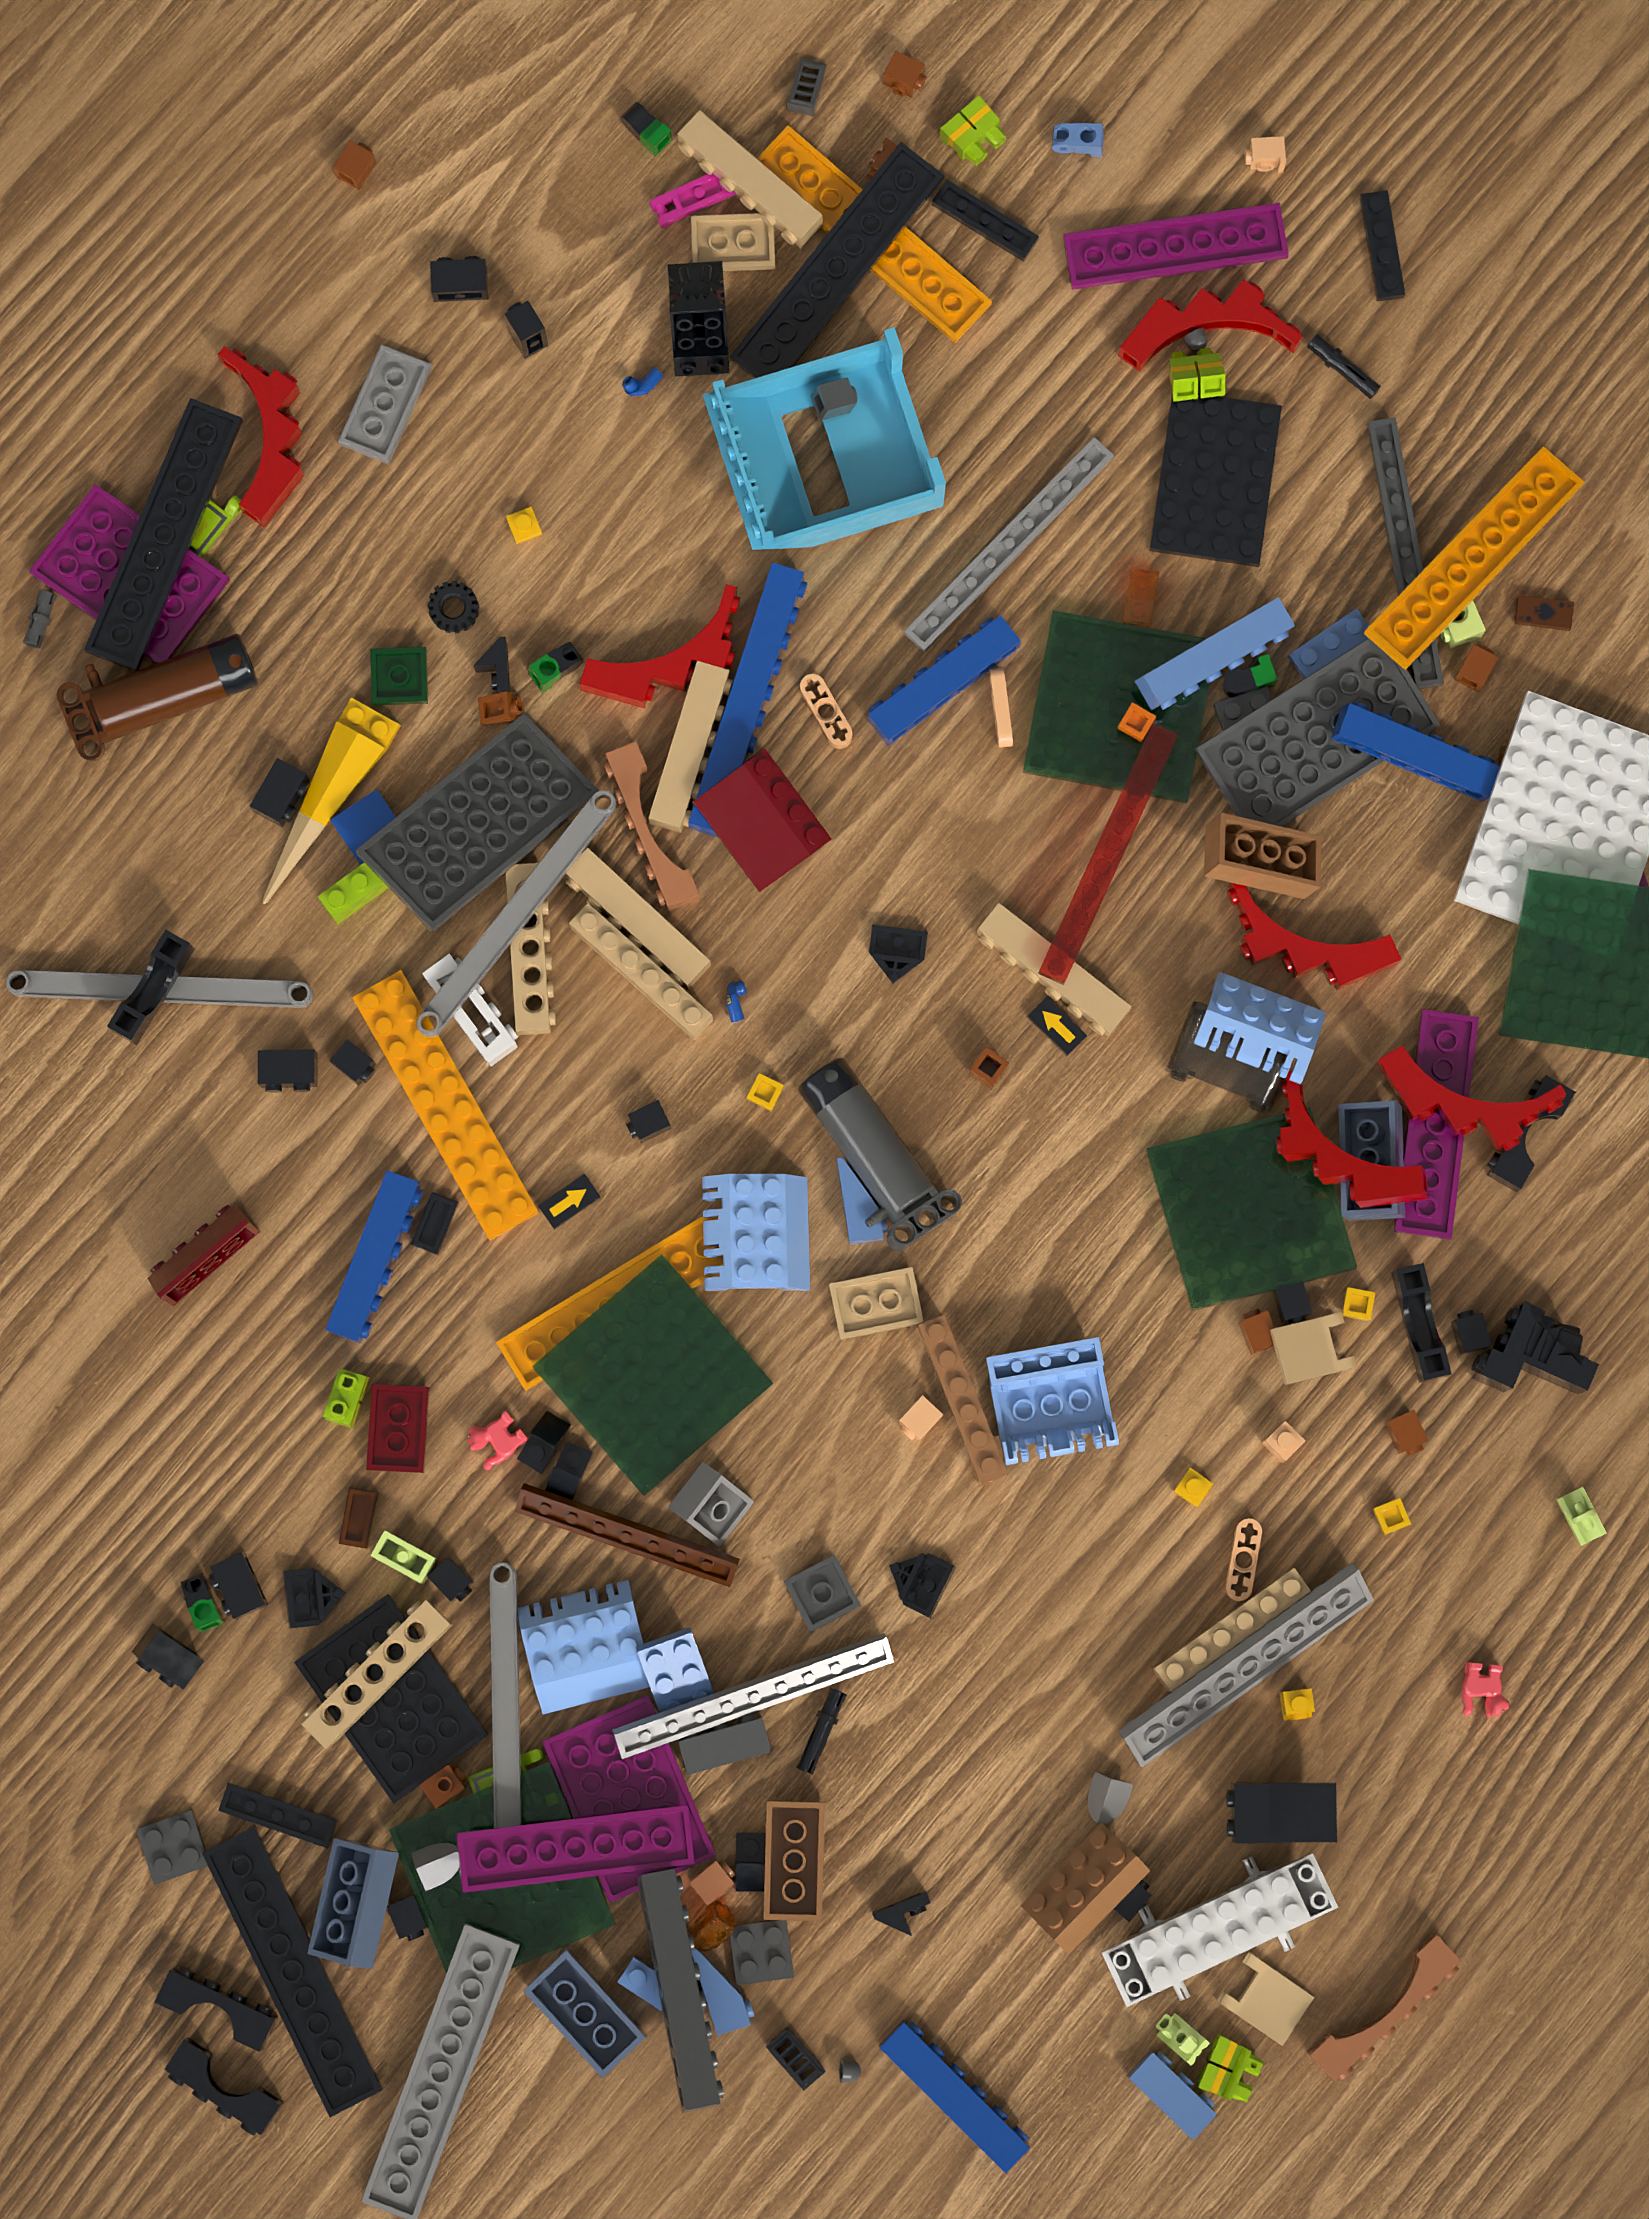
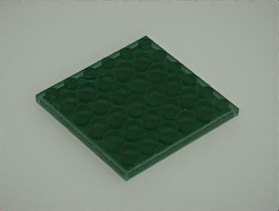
M1053 610L1023 773L1187 803L1197 754L1194 749L1198 747L1209 683L1204 679L1197 683L1200 689L1186 697L1183 692L1175 696L1177 702L1162 710L1161 706H1158L1151 710L1135 681L1207 638ZM1132 702L1156 716L1142 742L1118 729V725Z
M1528 868L1499 1035L1649 1058V887Z
M1307 1107V1110H1308V1112H1309V1114H1310L1312 1120L1314 1121V1118H1313V1115H1312V1112H1311V1108H1310V1107ZM1285 1113L1146 1148V1154L1191 1311L1357 1269L1343 1217H1341V1210L1333 1184L1324 1185L1319 1177L1314 1175L1313 1160H1317V1158L1288 1162L1282 1154L1278 1153L1276 1139L1281 1137L1280 1128L1291 1127V1125H1287Z
M662 1254L532 1365L533 1369L643 1496L773 1384Z
M550 1761L521 1773L522 1825L573 1819ZM494 1785L389 1829L446 1973L466 1923L520 1943L512 1968L616 1924L597 1876L462 1893L460 1869H458L454 1876L445 1883L427 1891L425 1890L411 1853L436 1843H450L457 1847L456 1833L494 1829Z

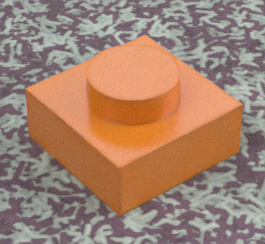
M1132 702L1118 725V729L1142 742L1156 716Z

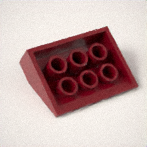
M766 749L757 752L693 801L695 807L759 892L832 839Z
M236 1204L231 1207L229 1205L223 1207L216 1214L217 1219L213 1223L202 1225L195 1231L194 1235L196 1237L188 1244L183 1242L172 1251L173 1257L166 1263L164 1260L160 1261L150 1270L152 1274L147 1279L160 1299L175 1306L260 1233Z

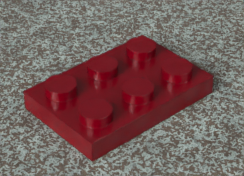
M372 1384L366 1470L424 1473L429 1387Z

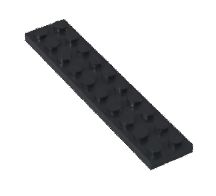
M900 142L730 355V360L753 378L794 367L942 182L944 175Z
M190 398L84 648L86 653L133 671L139 670L243 422L242 417Z
M256 1826L202 1853L329 2117L382 2091V2085L320 1958L307 1954L311 1939Z

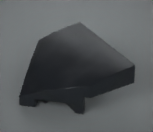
M872 925L869 953L893 984L925 959L928 932Z
M924 1553L906 1561L889 1565L903 1605L931 1619L956 1567L931 1554L925 1555Z
M314 1568L283 1571L289 1629L319 1625L346 1592Z

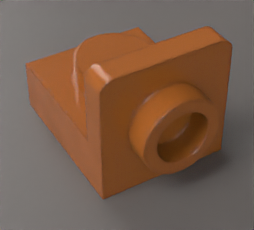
M506 691L478 697L480 725L491 726L509 721L513 722L524 712V705L520 695Z

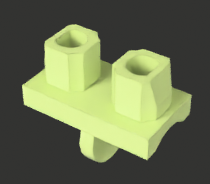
M1584 1487L1556 1499L1580 1546L1607 1534Z
M1176 2013L1172 2017L1165 2014L1156 2024V2028L1160 2031L1157 2036L1191 2066L1195 2062L1196 2056L1201 2054L1202 2049L1210 2044Z

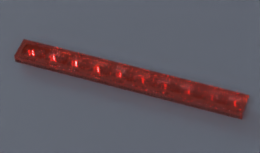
M1154 723L1152 724L1038 974L1064 985L1178 734Z

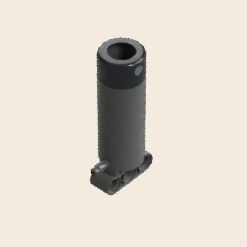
M837 1058L809 1076L798 1087V1091L881 1207L865 1220L867 1227L877 1225L887 1217L893 1224L887 1233V1243L892 1249L897 1251L907 1249L950 1220L958 1212L962 1205L960 1194L952 1189H946L939 1193L844 1058ZM941 1200H949L953 1205V1210L944 1209L941 1205ZM918 1215H926L930 1219V1225H922L918 1220ZM903 1230L906 1232L908 1240H899L895 1235V1231Z

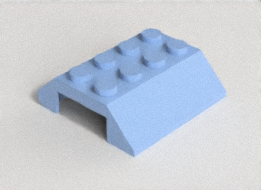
M1219 972L1194 1044L1205 1048L1212 1029L1215 1027L1217 1029L1209 1050L1215 1052L1221 1042L1220 1038L1223 1031L1234 1034L1226 1049L1227 1057L1232 1058L1238 1041L1242 1037L1244 1039L1236 1060L1259 1068L1268 1047L1270 1050L1263 1070L1269 1072L1274 1064L1276 1052H1281L1287 1056L1280 1068L1279 1076L1286 1078L1293 1058H1297L1289 1080L1301 1084L1315 1050L1326 1012Z
M723 1174L702 1177L703 1190H718L716 1192L702 1193L703 1200L709 1202L722 1200V1209H707L703 1211V1218H718V1220L703 1221L704 1246H719V1248L705 1249L704 1257L717 1258L723 1256V1266H708L704 1268V1274L706 1275L720 1274V1277L704 1278L705 1291L781 1288V1291H809L807 1177L789 1174Z
M1099 1337L986 1357L991 1396L1006 1465L1018 1463L1016 1451L1020 1452L1022 1462H1027L1029 1452L1026 1445L1036 1444L1037 1455L1040 1459L1046 1458L1045 1446L1048 1447L1050 1457L1074 1453L1073 1441L1076 1442L1078 1452L1085 1451V1439L1082 1435L1092 1433L1096 1449L1103 1448L1101 1436H1104L1106 1447L1119 1445L1116 1424L1113 1422L1104 1377V1361Z
M628 1579L616 1582L618 1595H615L613 1584L606 1585L608 1602L599 1604L598 1592L595 1588L589 1589L591 1602L587 1601L585 1590L561 1596L563 1609L559 1608L557 1598L550 1599L553 1616L543 1618L544 1613L539 1602L533 1603L535 1616H532L529 1605L518 1607L517 1613L533 1684L543 1714L650 1687L636 1650V1646L644 1643Z

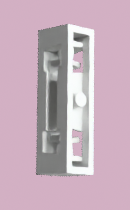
M448 954L422 974L437 994L441 989L440 984H445L462 961L459 957L454 960ZM478 984L468 998L490 1027L493 1025L499 1035L496 1037L490 1027L481 1032L489 1044L486 1047L478 1037L480 1035L478 1029L461 1007L453 1017L490 1067H492L518 1048L514 1041L518 1036L509 1024L506 1026L502 1025L498 1019L501 1013L493 1002L487 1004L481 995L485 992Z

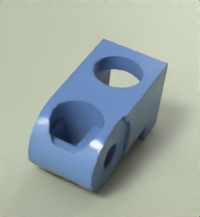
M1060 123L1053 127V151L1058 153L1075 152L1091 154V157H1102L1104 142L1103 123Z

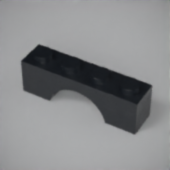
M165 930L151 953L148 967L141 981L132 994L121 1002L107 1027L112 1032L137 1045L195 948L189 942Z
M1547 1075L1540 1081L1536 1079L1528 1091V1094L1531 1095L1530 1100L1542 1096L1559 1085L1563 1087L1567 1094L1565 1099L1562 1100L1563 1105L1551 1113H1548L1547 1110L1537 1115L1539 1118L1537 1121L1543 1119L1558 1120L1561 1118L1576 1092ZM1522 1124L1519 1125L1523 1131L1521 1138H1519L1520 1143L1508 1151L1502 1148L1500 1153L1494 1152L1487 1164L1491 1168L1487 1176L1515 1192L1522 1189L1535 1166L1526 1151L1525 1145L1526 1135L1531 1125L1524 1127Z
M1424 1263L1394 1270L1391 1274L1419 1383L1451 1375L1446 1349L1439 1337L1432 1313L1431 1290Z
M179 1966L178 1970L175 1968L169 1970L154 2003L180 2015L195 2004L211 2003L217 2005L228 2014L232 2021L233 2040L258 2052L264 2049L278 2019L277 2016L272 2014L274 2011L272 2008L261 2003L254 2006L246 2002L248 1997L236 1991H231L228 1994L220 1990L221 1984L211 1979L205 1978L203 1982L194 1978L195 1972L188 1968Z
M187 2037L184 2039L164 2069L170 2073L168 2078L179 2086H183L185 2083L193 2089L192 2094L205 2103L209 2100L217 2105L216 2111L228 2119H231L233 2116L242 2122L240 2127L253 2136L256 2133L262 2135L284 2102L261 2086L246 2094H232L223 2090L215 2082L211 2073L212 2053L191 2038Z

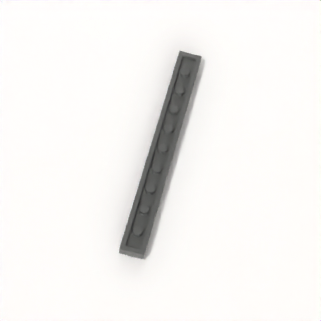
M1396 417L1368 421L1367 428L1397 594L1399 596L1423 571ZM1436 639L1411 664L1413 681L1418 689L1438 687L1444 684Z

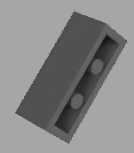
M755 1714L739 1718L740 1724L729 1727L728 1722L711 1727L712 1732L702 1735L701 1732H697L684 1737V1740L678 1741L687 1775L772 1752L763 1718L757 1719Z

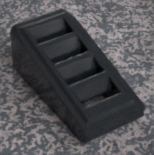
M788 2026L766 2045L769 2052L803 2091L826 2072ZM790 2039L793 2043L780 2053L777 2049ZM797 2047L800 2052L787 2062L785 2057ZM805 2056L807 2061L795 2071L792 2066ZM813 2065L815 2070L802 2080L800 2075Z

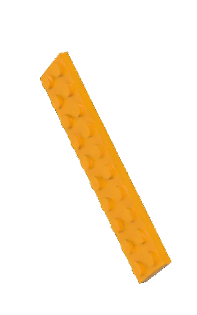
M789 125L756 158L823 215V225L821 228L827 234L863 190ZM907 227L902 230L871 269L872 273L955 344L992 305V301Z
M1543 446L1365 630L1364 634L1406 670L1575 495L1585 482Z
M402 970L353 996L355 1004L488 1239L491 1241L539 1214L438 1035L426 1037L419 1032L417 1019L424 1009ZM429 1018L423 1022V1029L427 1031L434 1029Z
M722 1204L715 1209H722ZM703 1216L498 1340L496 1344L524 1390L528 1391L704 1283V1278L716 1276L704 1274V1268L708 1266H723V1256L717 1258L704 1257L705 1249L719 1248V1246H704L703 1221L718 1220V1218H703Z

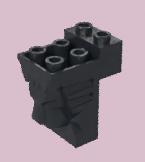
M722 261L667 264L675 377L730 373Z
M1524 1301L1513 1308L1510 1307L1504 1319V1323L1507 1324L1506 1330L1502 1334L1499 1333L1492 1349L1477 1355L1471 1370L1475 1372L1472 1379L1503 1393L1514 1388L1520 1371L1523 1370L1578 1395L1589 1390L1599 1364L1580 1355L1583 1342L1580 1328L1562 1324L1555 1318L1544 1316V1310L1532 1305L1528 1301Z
M1237 1782L1231 1783V1789L1226 1790L1227 1807H1232V1819H1227V1837H1232V1843L1337 1842L1336 1783Z

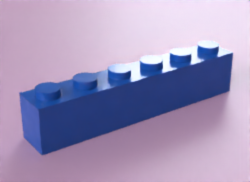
M1001 615L996 619L990 617L979 626L980 631L973 636L971 634L964 636L957 643L958 647L952 652H949V650L944 651L935 659L936 664L929 669L926 666L914 674L912 682L908 685L900 684L891 692L892 697L885 702L881 699L870 707L868 722L887 746L891 745L987 673L989 669L995 667L1020 648L1021 640Z
M1353 702L1341 708L1331 739L1481 802L1489 799L1500 766L1494 764L1492 758L1483 755L1474 756L1469 753V749L1466 747L1448 745L1444 743V739L1434 734H1428L1427 736L1418 732L1419 729L1416 726L1406 723L1403 725L1393 721L1394 718L1390 715L1372 713L1368 711L1366 705Z
M386 1170L325 1329L326 1331L361 1344L363 1338H368L373 1324L369 1322L372 1312H378L383 1299L382 1296H379L382 1286L389 1284L393 1270L389 1269L393 1258L398 1259L403 1247L400 1239L403 1232L408 1233L413 1221V1217L410 1216L413 1205H419L423 1195V1190H420L421 1184L418 1181Z
M903 2020L879 2045V2048L983 2152L1007 2173L1030 2149L1029 2144L1026 2142L1029 2139L1027 2134L1017 2125L1013 2129L1005 2121L1008 2116L997 2105L991 2108L984 2101L987 2095L976 2084L970 2087L963 2080L966 2074L955 2063L949 2066L942 2059L945 2053L934 2042L928 2045L921 2038L924 2032L913 2021L908 2025Z

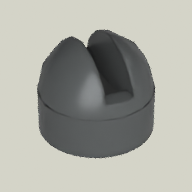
M1199 328L1187 334L1184 340L1191 350L1199 351L1206 347L1208 337L1204 328Z
M841 2059L839 2066L840 2082L851 2083L856 2081L861 2074L860 2065L852 2059Z

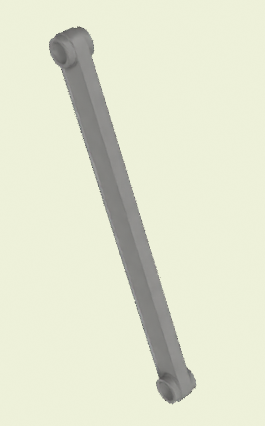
M601 790L590 798L419 1015L417 1027L422 1035L435 1037L441 1033L616 809V800L612 793ZM601 798H607L611 801V804L607 809L602 810L596 807L597 801ZM427 1018H435L437 1020V1026L433 1030L427 1031L423 1029V1022Z
M17 970L8 975L6 987L13 995L18 997L124 1001L135 990L143 975ZM24 977L26 979L25 986L20 990H15L13 986L15 980ZM178 977L163 1003L305 1008L313 1001L314 994L311 987L301 981ZM306 989L307 997L304 1000H294L293 996L296 990Z
M499 1562L490 1570L494 1829L522 1825L517 1573L515 1568L507 1562ZM501 1568H508L510 1578L504 1583H499L496 1577L497 1572Z

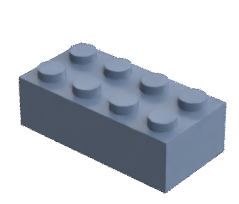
M1396 1101L1339 1104L1340 1149L1370 1163L1404 1167L1402 1105ZM1354 1181L1341 1182V1217L1349 1221L1405 1218V1202L1360 1208L1350 1196L1349 1184L1354 1183Z
M334 1838L307 1954L350 1967L373 1969L399 1856L398 1852L359 1841Z
M569 1948L524 1990L525 1994L602 2079L647 2036L643 2029Z

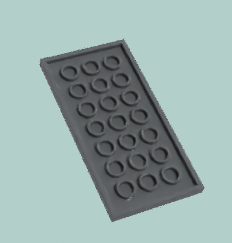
M1368 638L1194 750L1235 816L1283 826L1383 762L1381 759L1331 739L1342 707L1353 702L1364 704L1368 707V711L1375 714L1384 713L1394 718V722L1401 725L1406 723L1416 726L1419 729L1418 732L1422 734L1429 733L1440 726V723L1407 669L1404 670Z
M523 713L356 849V854L433 933L578 813L599 789Z

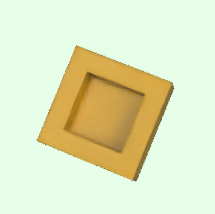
M532 506L506 516L516 544L542 535Z
M759 1073L746 1099L772 1112L784 1089V1085Z
M1347 1287L1342 1315L1344 1317L1370 1321L1375 1292Z
M1189 1468L1173 1492L1197 1508L1213 1486V1483L1192 1468Z
M1401 1498L1373 1508L1383 1535L1411 1525Z

